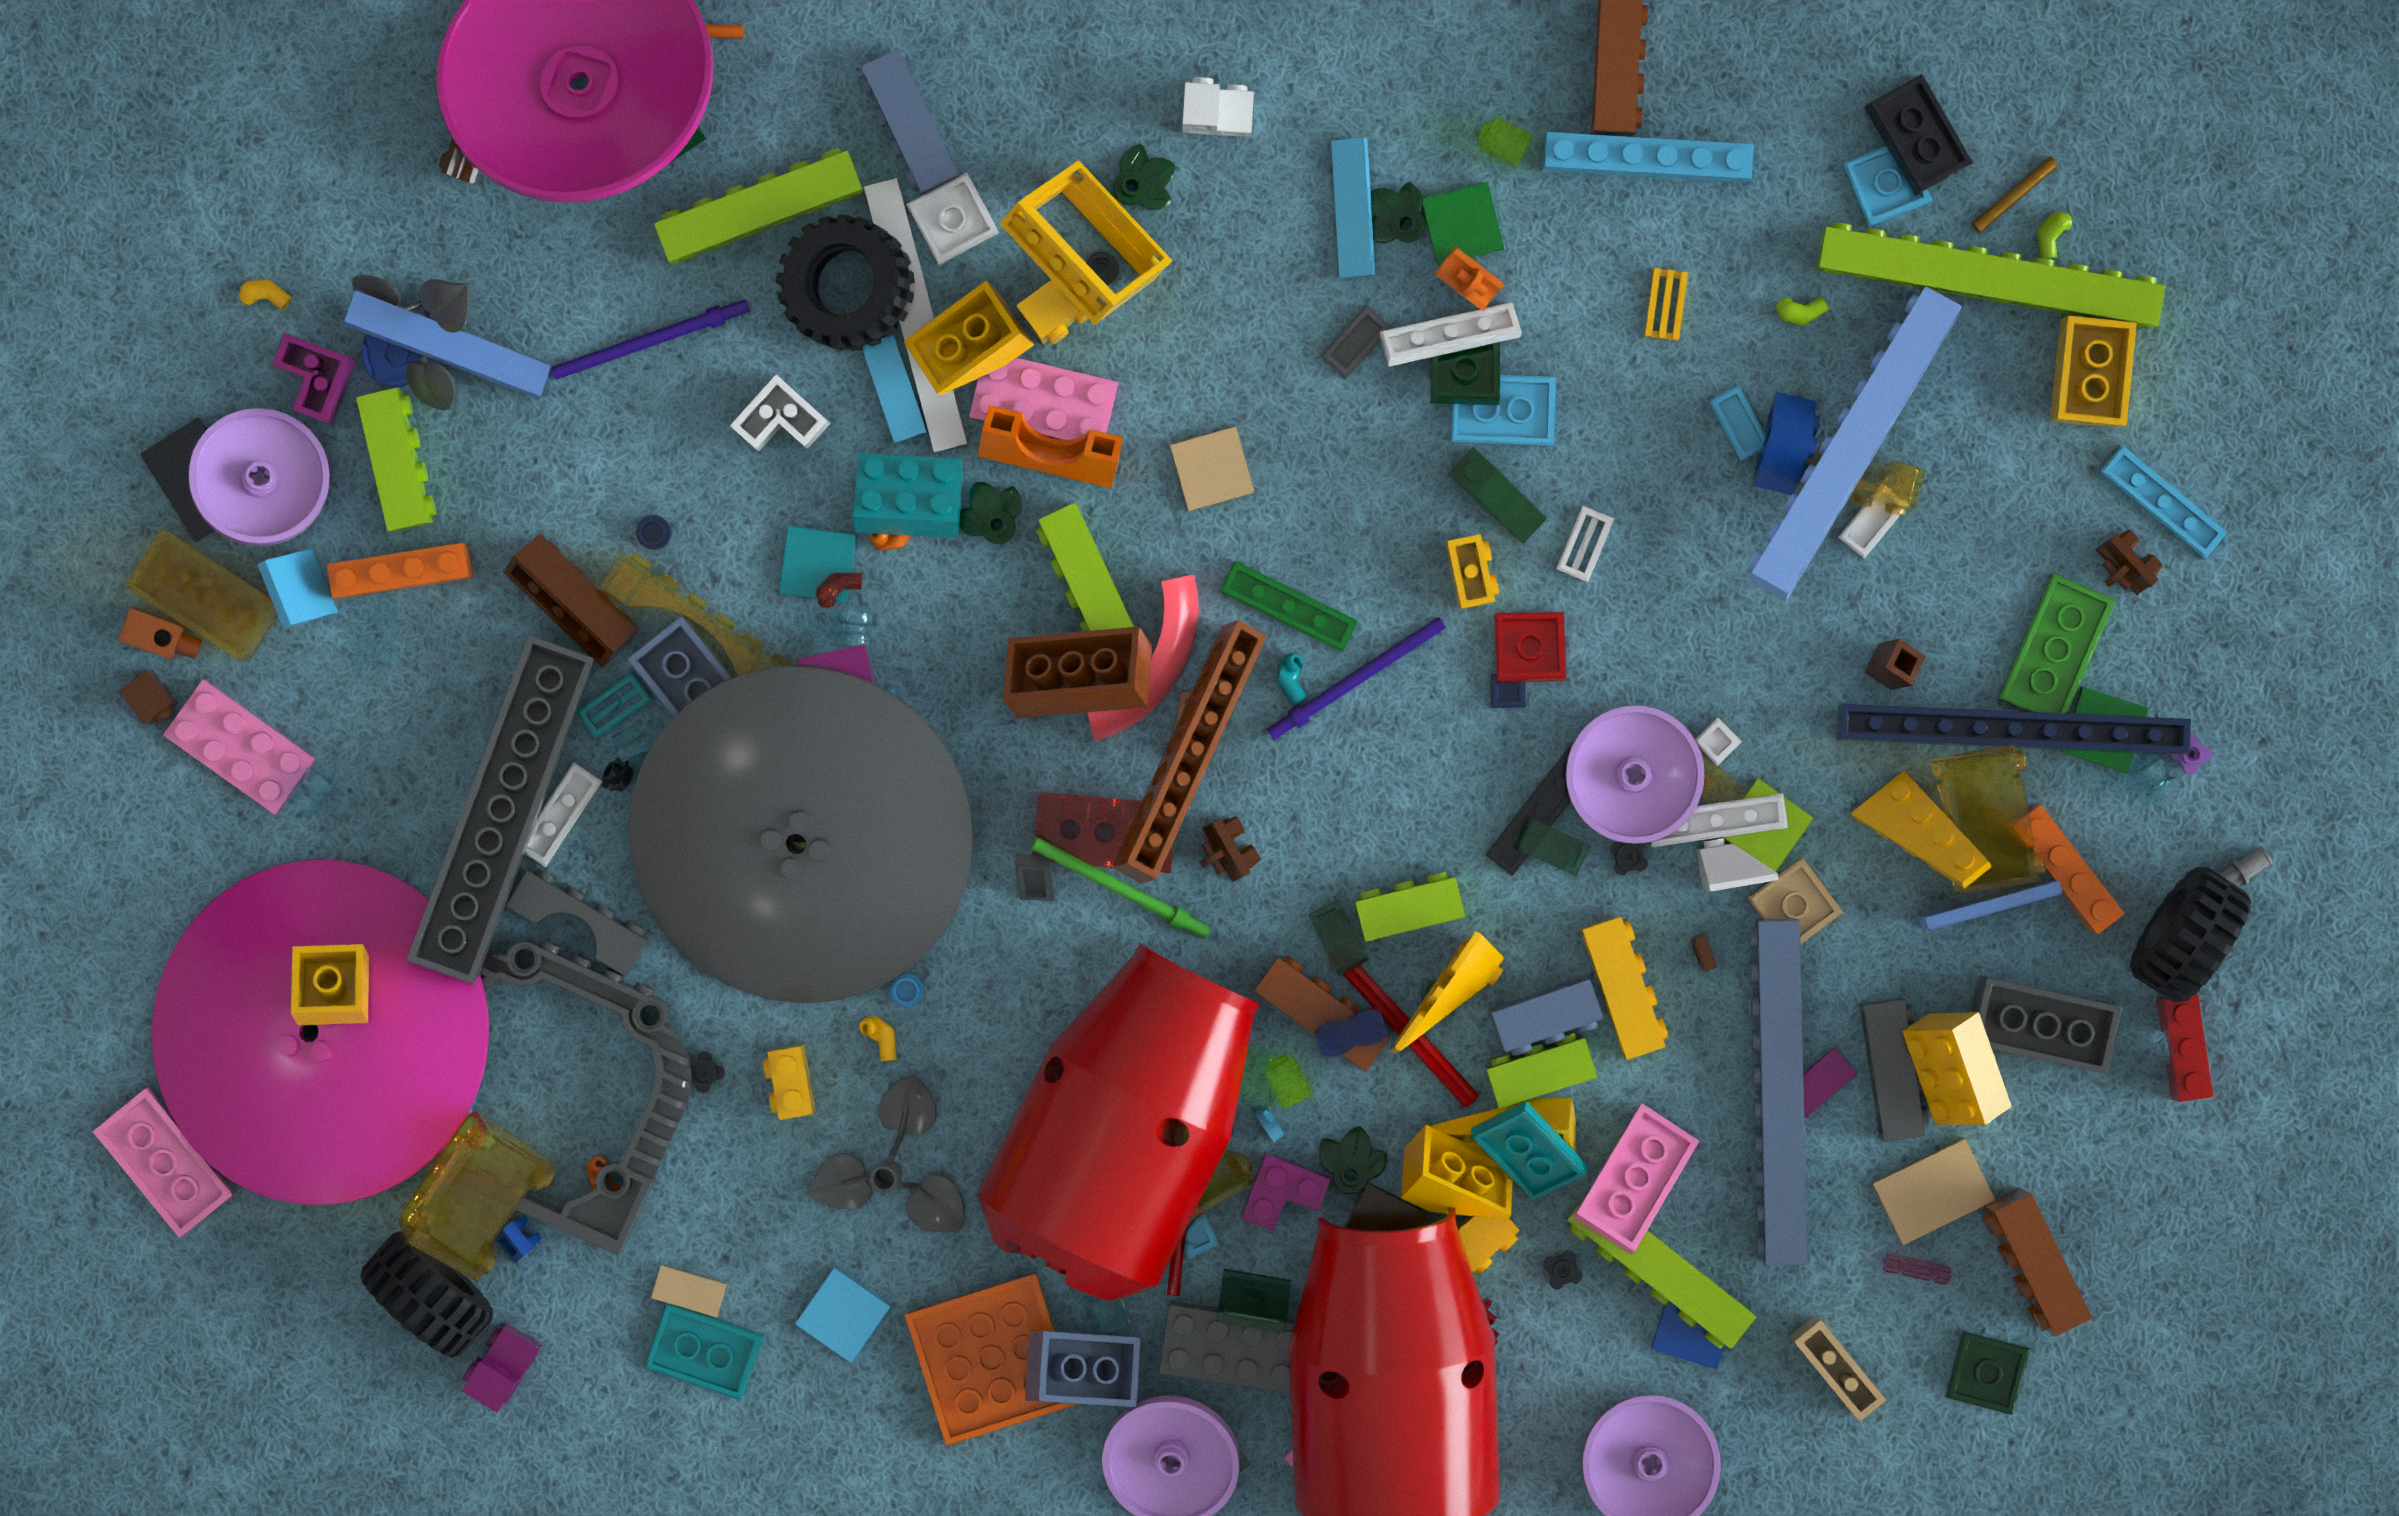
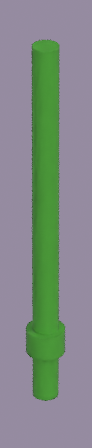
M1037 836L1032 839L1029 846L1030 849L1166 919L1168 925L1178 930L1183 928L1203 939L1209 934L1210 927L1190 917L1188 911L1178 906L1171 907Z

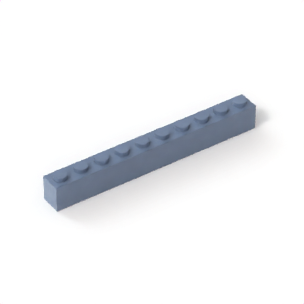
M1797 918L1755 919V927H1750L1749 929L1750 948H1756V962H1750L1751 982H1757V996H1751L1752 1017H1757L1758 1030H1752V1050L1758 1051V1065L1752 1066L1753 1085H1759V1099H1753L1754 1120L1760 1119V1133H1754L1755 1154H1760L1761 1167H1755V1187L1761 1188L1762 1202L1755 1203L1756 1222H1762V1236H1756L1757 1257L1763 1256V1262L1766 1266L1807 1265L1800 920Z

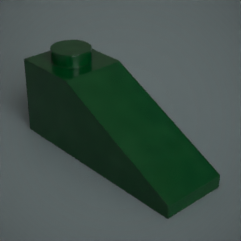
M1474 447L1447 474L1523 544L1547 519Z

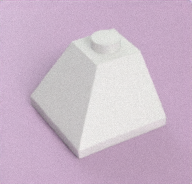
M1724 838L1703 841L1704 848L1696 849L1703 890L1711 892L1779 880L1777 872L1736 845L1724 844Z

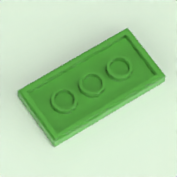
M2052 573L1997 699L2027 712L2068 713L2116 600Z

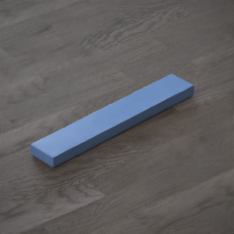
M356 290L352 295L342 325L538 400L542 395L551 368L549 364L463 331L447 332L438 325L437 321Z

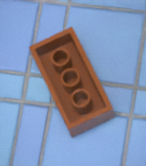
M1139 626L1008 638L1003 701L1016 718L1148 707L1152 644Z
M2019 1187L1983 1206L1987 1213L1982 1216L1983 1222L1989 1233H1994L2001 1242V1245L1997 1246V1250L2005 1265L2009 1264L2016 1273V1276L2012 1277V1281L2020 1296L2024 1295L2032 1305L2027 1308V1311L2036 1327L2039 1326L2042 1331L2046 1330L2056 1337L2093 1319L2032 1193Z

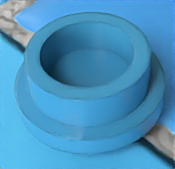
M901 974L891 983L890 996L898 1006L911 1008L922 1000L924 985L913 974Z

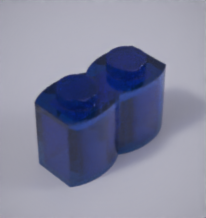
M1378 1008L1360 1009L1352 1013L1347 1019H1329L1313 1029L1322 1056L1327 1057L1344 1054L1352 1049L1354 1045L1369 1046L1376 1044L1388 1035L1381 1011Z

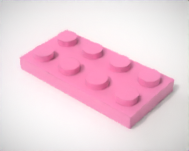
M1016 358L1006 366L978 378L969 418L985 421L988 407L992 405L1023 413L1027 423L1034 430L1056 439H1075L1084 435L1089 429L1107 433L1119 382Z
M205 679L200 682L163 734L167 739L274 815L279 813L316 761V758Z
M149 1087L145 1088L92 1131L179 1238L187 1234L236 1194L218 1171L194 1150L179 1130L170 1112Z
M1641 1104L1636 1109L1573 1217L1630 1255L1633 1254L1695 1150L1699 1140L1649 1107Z

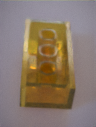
M166 529L159 530L124 585L132 593L243 662H250L278 618L268 592Z

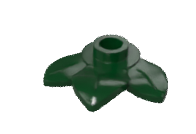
M1142 144L1135 145L1126 151L1120 159V174L1113 183L1115 197L1125 205H1136L1139 203L1148 210H1160L1168 206L1172 199L1164 187L1173 177L1174 163L1164 158L1148 159ZM1125 183H1133L1136 186V191H1128Z
M1407 182L1398 194L1386 188H1378L1371 191V207L1375 215L1372 218L1374 241L1386 244L1398 239L1404 243H1411L1422 236L1425 230V220L1420 213L1423 197L1413 184ZM1411 219L1412 227L1408 230H1403V222Z
M976 482L970 492L969 502L971 507L960 510L959 527L969 536H984L987 541L993 544L1006 543L1015 533L1016 525L1014 519L1021 511V497L1013 486L999 494L990 484ZM995 522H1003V527L1001 530H992V526Z
M1360 1126L1350 1130L1342 1139L1341 1144L1328 1138H1323L1320 1143L1319 1155L1321 1164L1325 1170L1333 1174L1334 1184L1342 1193L1349 1195L1359 1193L1365 1187L1367 1180L1379 1177L1386 1167L1387 1153L1379 1150L1371 1151L1370 1138ZM1347 1171H1353L1357 1175V1180L1348 1182L1344 1175Z

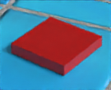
M1564 612L1495 613L1497 683L1566 681Z

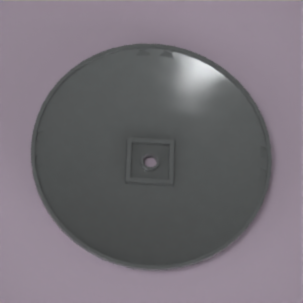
M784 665L742 673L722 681L688 703L667 724L649 750L636 779L629 816V845L636 879L650 912L672 943L689 960L713 977L746 993L786 1002L817 1003L840 1000L878 988L908 970L933 947L955 915L965 892L973 855V821L965 784L953 757L933 728L911 706L876 683L854 674L811 665ZM792 834L803 836L806 841V848L801 851L791 849L787 842L788 837Z

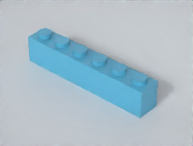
M1547 132L1543 143L1542 171L1748 183L1752 179L1754 144Z

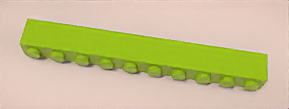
M1833 222L1831 227L1826 226L1821 233L1815 271L1924 289L1926 286L1936 292L2086 318L2135 322L2137 327L2149 329L2158 327L2160 323L2166 285L2156 284L2157 279L2154 277L2137 275L2135 280L2122 278V272L2115 270H2102V274L2088 272L2089 267L2085 265L2068 264V268L2057 267L2054 260L2046 258H2035L2034 262L2021 260L2022 255L2016 253L2001 252L2000 256L1988 255V249L1976 246H1967L1966 251L1954 249V243L1948 241L1933 240V245L1919 243L1920 237L1900 234L1899 239L1885 237L1886 231L1866 228L1865 233L1852 231V225Z

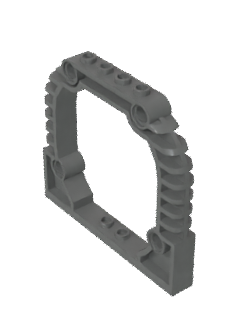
M542 940L541 944L532 941L520 942L513 945L509 951L487 953L480 971L484 990L499 980L522 987L540 984L546 980L622 1014L623 1026L628 1034L652 1049L656 1070L652 1094L622 1161L603 1167L596 1177L597 1188L584 1196L567 1201L563 1210L528 1195V1189L520 1184L510 1181L508 1185L497 1181V1175L489 1170L478 1167L477 1171H474L441 1156L442 1151L424 1169L618 1256L623 1253L690 1097L692 1085L690 1058L682 1038L669 1023L671 1018L670 1007L663 999L653 995L655 989L640 982H636L635 986L622 981L624 975L609 968H605L603 972L591 967L593 961L578 954H573L572 958L559 953L561 950L560 946L547 940ZM524 949L530 950L534 955V963L530 968H524L519 962V955ZM649 1005L655 1006L660 1013V1018L654 1025L649 1024L644 1019V1010ZM611 1171H617L623 1176L624 1183L621 1189H613L609 1185L607 1178Z

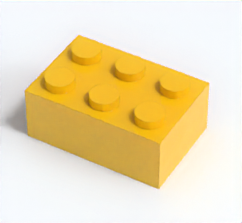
M2067 316L2060 319L2050 422L2114 429L2127 425L2137 323Z
M1979 1012L1927 1014L1902 1031L1935 1125H1986L2012 1107Z

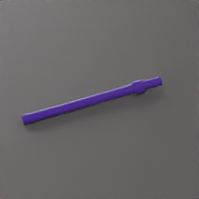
M744 299L721 308L719 305L707 308L704 314L551 367L553 375L557 380L711 326L713 329L725 325L726 320L750 312L747 300Z
M1439 617L1432 620L1302 706L1298 704L1288 710L1289 715L1267 728V732L1274 741L1295 726L1299 729L1310 721L1309 717L1446 628Z

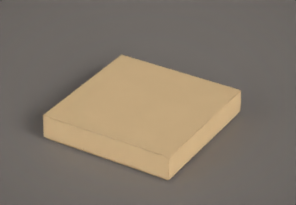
M1236 427L1170 445L1188 512L1255 493Z
M1803 857L1778 875L1779 880L1766 883L1747 897L1762 919L1797 918L1800 920V945L1844 913Z

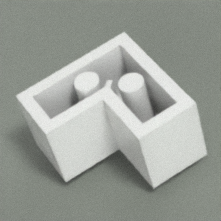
M1194 77L1192 83L1185 82L1183 133L1251 137L1254 92L1247 91V86L1227 85L1226 90H1220V84H1213V79L1205 77Z
M775 375L730 426L756 450L760 451L781 427L785 428L808 449L831 423L778 375Z

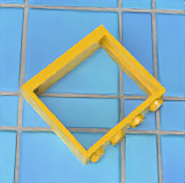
M1079 160L1017 202L999 223L1094 326L1152 283L1173 261ZM1078 171L1084 177V179H1082L1078 174L1073 175V173ZM1062 192L1140 276L1114 294L1037 211L1038 208Z

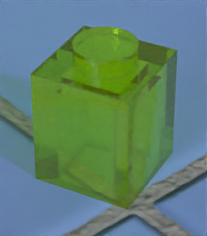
M1496 116L1493 124L1485 122L1477 138L1478 141L1482 142L1479 151L1515 170L1533 135Z
M1285 1053L1267 1062L1270 1068L1265 1070L1264 1073L1283 1110L1314 1095L1295 1055L1288 1058Z

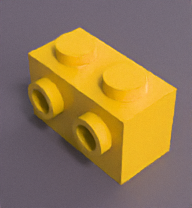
M1481 534L1446 541L1445 546L1459 610L1495 602L1494 595L1499 594L1495 574H1489L1487 561H1492L1488 540L1482 541Z
M800 1044L769 1050L767 1052L768 1058L763 1059V1068L766 1079L772 1078L774 1092L769 1093L771 1112H778L779 1120L814 1114L816 1108L805 1045Z

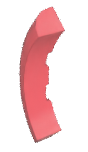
M1195 575L1161 582L1164 595V618L1160 638L1151 656L1148 707L1087 712L1095 741L1113 736L1143 719L1164 700L1179 680L1189 660L1198 625L1199 607Z

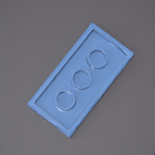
M2044 879L1917 914L1915 918L1918 927L1934 930L2057 896L2062 893L2059 880Z

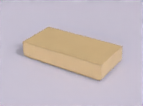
M661 1264L651 1298L718 1317L728 1283Z

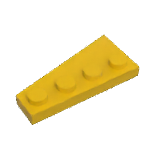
M1902 771L1850 813L1857 822L1867 825L1875 830L1876 834L1902 847L1908 854L1928 863L1929 867L1964 889L1992 867L1987 858L1905 771Z

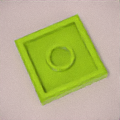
M1757 778L1742 799L1780 793ZM1784 797L1788 828L1722 838L1736 845L1776 872L1814 818Z

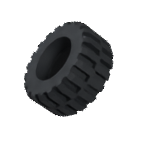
M839 214L835 219L830 216L819 218L818 225L814 226L809 223L802 228L804 235L800 239L793 236L788 243L792 250L789 255L782 253L779 263L784 265L783 273H777L776 283L782 286V291L778 292L777 295L780 304L786 307L784 314L790 322L796 325V329L800 333L811 338L813 341L833 349L857 351L863 350L864 345L873 347L881 343L880 337L883 335L890 337L897 331L894 326L898 319L904 322L908 315V312L904 311L906 303L913 302L914 293L910 291V284L915 283L914 272L908 268V265L911 264L909 256L902 251V245L895 237L869 220ZM847 251L857 252L865 256L871 263L874 274L871 294L867 301L852 313L846 315L831 313L822 305L819 298L818 282L825 265L838 254Z
M2195 867L2192 871H2189L2165 897V900L2157 908L2151 921L2146 925L2144 933L2139 938L2130 962L2133 976L2172 1002H2184L2191 999L2192 995L2195 996L2201 987L2206 985L2211 979L2213 973L2219 969L2222 961L2228 956L2233 948V944L2240 936L2241 929L2248 919L2247 914L2251 909V900L2247 892L2208 867Z
M406 1231L393 1233L362 1267L361 1281L366 1286L367 1291L375 1297V1300L394 1319L399 1321L404 1328L412 1332L419 1340L428 1344L435 1351H439L442 1355L449 1356L450 1358L460 1356L492 1321L493 1307L490 1306L489 1301L483 1296L481 1291L453 1264L448 1262L445 1257Z

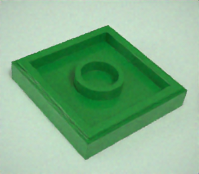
M1488 182L1423 198L1422 208L1437 266H1440L1455 246L1471 258L1504 250Z
M2081 687L2073 714L2146 717L2149 708ZM2061 750V753L2123 773H2128L2134 753Z

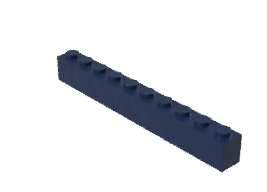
M1841 704L1838 706L1837 740L2165 755L2190 754L2191 719L1856 704Z

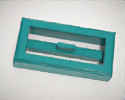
M631 672L580 708L577 714L597 740L653 699L637 679L634 672ZM630 682L635 687L591 719L586 714ZM637 694H640L641 700L601 728H596L594 724Z

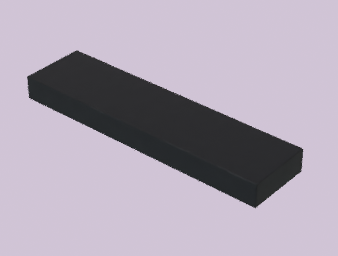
M1571 747L1566 749L1485 854L1512 876L1571 801L1567 791L1565 775L1567 758Z

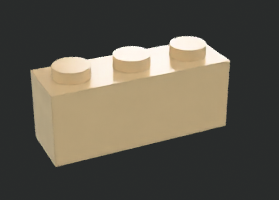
M1816 1315L1789 1336L1859 1422L1886 1401L1879 1390Z

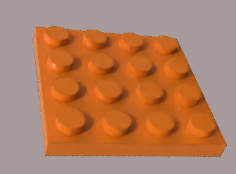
M1036 1272L905 1313L906 1322L946 1446L1077 1405L1074 1403L1025 1401L1029 1331L1055 1332Z

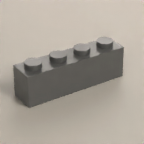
M1902 998L1859 1004L1879 1138L1884 1142L1925 1136L1924 1127H1929V1117L1926 1106L1921 1107L1919 1093L1924 1092L1902 1032L1914 1023L1911 1005H1905V999Z

